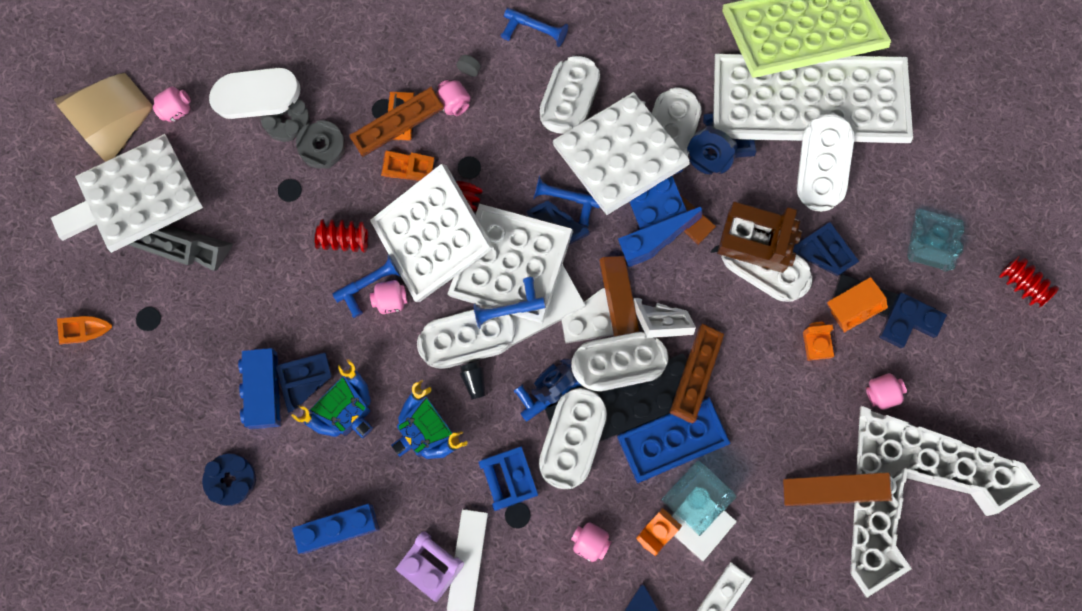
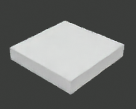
M695 487L672 514V517L682 525L674 536L702 561L707 558L737 522L698 487Z

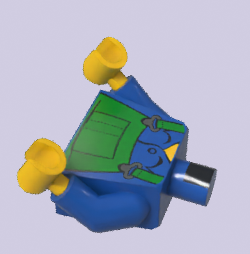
M346 359L350 365L349 370L344 371L338 365V369L343 377L309 411L306 407L298 405V407L303 409L304 413L301 417H296L294 414H292V417L298 422H304L306 426L318 434L337 437L340 434L347 436L354 430L363 439L373 429L364 419L371 412L368 407L371 403L367 383L355 371L352 361Z
M421 380L412 386V393L405 401L398 417L399 424L396 427L403 437L391 444L399 457L413 449L418 457L423 456L426 459L444 458L457 448L466 446L468 442L460 443L458 437L463 432L452 433L427 397L423 398V396L431 392V387L423 391L421 383L424 380Z

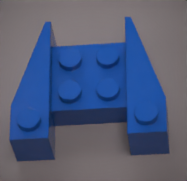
M672 176L629 201L640 230L618 238L628 267L652 259L667 244L669 245L684 230L690 228L702 218L701 206L688 212L686 211Z

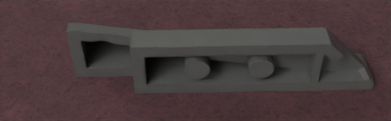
M167 225L128 245L185 265H191L196 261L216 271L231 250L233 243Z

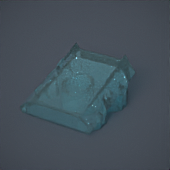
M917 209L907 253L909 261L939 268L944 272L955 269L956 261L963 252V244L960 242L961 236L964 234L963 220Z
M697 461L661 500L700 536L737 496L703 463Z

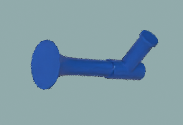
M507 8L504 17L510 21L504 32L501 33V37L510 41L511 35L519 23L550 35L556 40L557 47H560L566 38L568 24H565L563 27L550 26L530 18L528 15Z
M539 175L533 200L540 195H549L583 204L578 224L588 227L592 207L600 208L592 195L552 187L544 183Z
M388 255L386 263L378 270L333 292L332 295L337 303L345 300L352 313V317L356 318L362 315L363 312L357 305L353 294L387 275L401 276Z
M526 277L523 279L526 301L489 309L480 308L474 303V314L478 328L481 329V325L485 321L495 317L546 308L544 297L536 298L534 278Z
M577 381L575 384L568 386L562 392V396L575 388L584 386ZM523 384L513 390L526 407L525 410L520 412L526 422L551 404L549 401H536L534 403L524 389Z

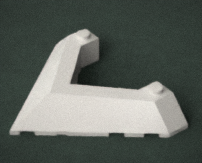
M861 406L856 475L890 473L893 501L855 503L851 575L864 595L869 597L911 570V567L896 546L898 519L901 516L902 494L906 478L971 494L986 516L998 514L1040 487V485L1024 463L1000 457L996 453L963 444L962 441L922 427L912 426L908 422L888 415H881Z

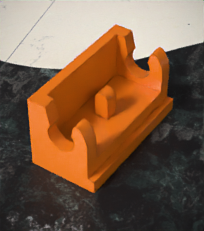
M871 277L827 302L831 309L830 312L844 333L888 308L886 297Z

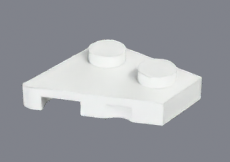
M605 288L584 301L585 308L561 319L565 343L614 335Z
M634 298L635 312L647 338L694 335L696 327L688 311L670 308L659 303L656 304V307L642 304V299Z

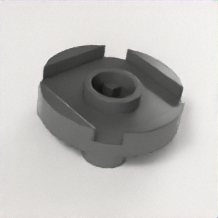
M299 98L295 103L292 102L288 106L289 109L283 113L261 116L262 126L271 138L282 142L294 140L293 138L297 137L299 131L309 124V113L304 102ZM288 113L291 119L282 123L280 116Z
M320 120L312 125L307 124L299 131L296 138V147L304 163L313 168H331L343 156L345 150L343 135L336 125L328 121ZM325 140L326 146L317 149L315 143Z

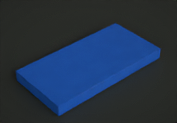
M710 397L702 401L696 422L693 424L675 415L668 414L617 436L637 484L731 444Z

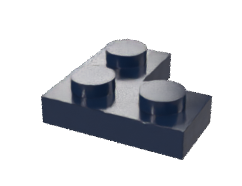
M901 292L892 306L879 338L899 348L905 347L913 328L935 338L938 336L947 314Z

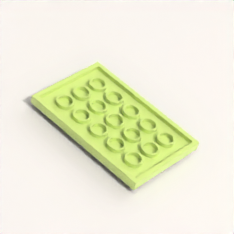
M742 0L723 5V14L752 78L889 48L891 43L869 0Z

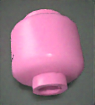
M445 80L438 86L436 95L444 106L443 110L447 115L459 116L469 108L471 97L459 81Z
M169 87L154 97L153 109L161 120L175 122L190 112L189 103L191 99L184 90Z
M396 280L377 283L374 287V293H370L372 307H377L381 314L402 311L404 304H408L404 284L400 285Z
M888 373L871 379L869 387L866 388V393L873 407L877 406L879 409L885 410L902 404L903 394L907 393L902 379L897 380L893 374Z
M590 522L585 524L583 528L578 526L571 538L575 542L574 552L590 562H595L597 559L602 560L611 544V541L608 540V532Z

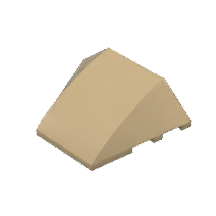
M126 73L111 76L54 99L63 114L105 162L115 158L121 148L124 149L129 137L140 127L153 109V105Z

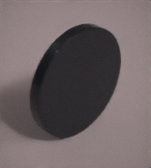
M381 99L374 103L372 114L376 119L388 112L389 100Z
M464 157L458 163V173L465 179H473L480 174L481 164L474 157Z
M294 179L284 180L278 187L279 197L286 202L297 200L302 192L301 185Z
M152 307L143 308L136 316V324L143 331L156 329L161 321L159 311Z
M523 503L508 506L505 511V520L513 528H523L530 520V511Z

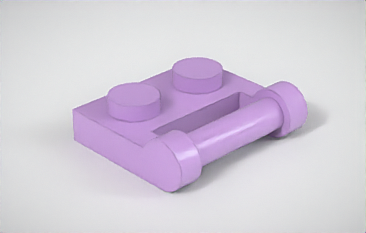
M423 531L416 538L415 544L395 570L433 601L438 602L463 568L464 562L458 557L454 558L432 541L431 536L427 532ZM424 548L448 566L445 574L421 555Z

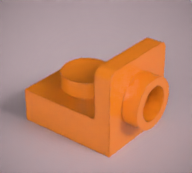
M824 322L809 324L810 327L803 331L807 360L833 358L834 352L830 335L833 325H825Z
M662 508L642 529L636 539L646 550L656 556L663 546L680 530L682 525Z

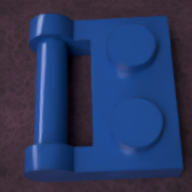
M522 446L478 462L480 469L484 470L494 503H492L494 511L538 496ZM499 463L511 497L506 499L503 498L493 468L494 465Z

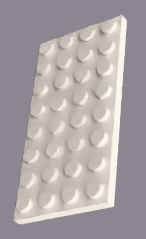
M715 54L713 127L725 132L731 139L802 141L803 133L808 123L815 117L823 114H836L843 117L853 130L854 142L911 143L913 139L907 57L848 56L752 78L742 54Z

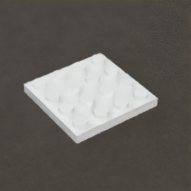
M634 92L553 140L554 147L606 215L689 165V158Z
M165 134L75 176L106 247L111 253L203 208Z
M444 164L439 165L370 220L415 302L424 300L494 248L447 165Z
M479 204L475 216L494 248L453 278L448 295L487 308L516 304L527 300L523 279L533 277L536 298L544 297L546 308L511 315L543 324L573 230Z

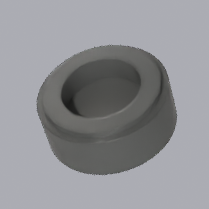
M469 55L460 56L456 63L457 68L462 73L472 77L477 76L481 69L480 63Z

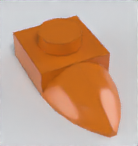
M89 316L57 318L59 345L83 343L98 338L108 332L112 325L100 318Z

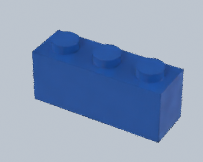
M273 348L242 351V359L238 361L239 372L243 378V383L239 385L240 397L243 398L244 406L240 410V419L244 427L248 429L281 427L279 376L276 368L278 365V352Z
M366 504L293 527L292 531L298 554H306L379 531V526L373 505Z

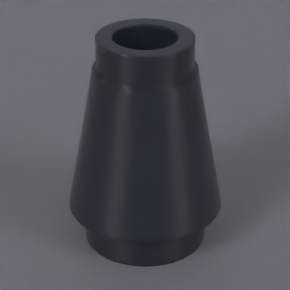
M480 361L460 366L461 373L459 374L471 400L486 396L484 367H481Z

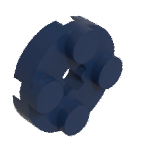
M706 126L703 130L696 132L687 146V153L689 151L691 164L704 174L712 175L713 172L725 173L730 169L736 158L737 143L728 134L713 126ZM708 148H713L717 154L713 153L710 155Z
M570 359L560 360L562 364L558 367L552 364L535 380L536 389H531V393L539 402L549 401L551 404L557 402L562 397V392L568 386L577 382L572 372V361Z
M236 454L220 455L213 461L208 462L204 468L205 472L202 478L204 492L210 501L220 505L234 506L242 503L248 498L247 496L250 495L255 487L256 474L253 466L245 458ZM227 473L236 477V481L231 483V487L223 483V478H226Z

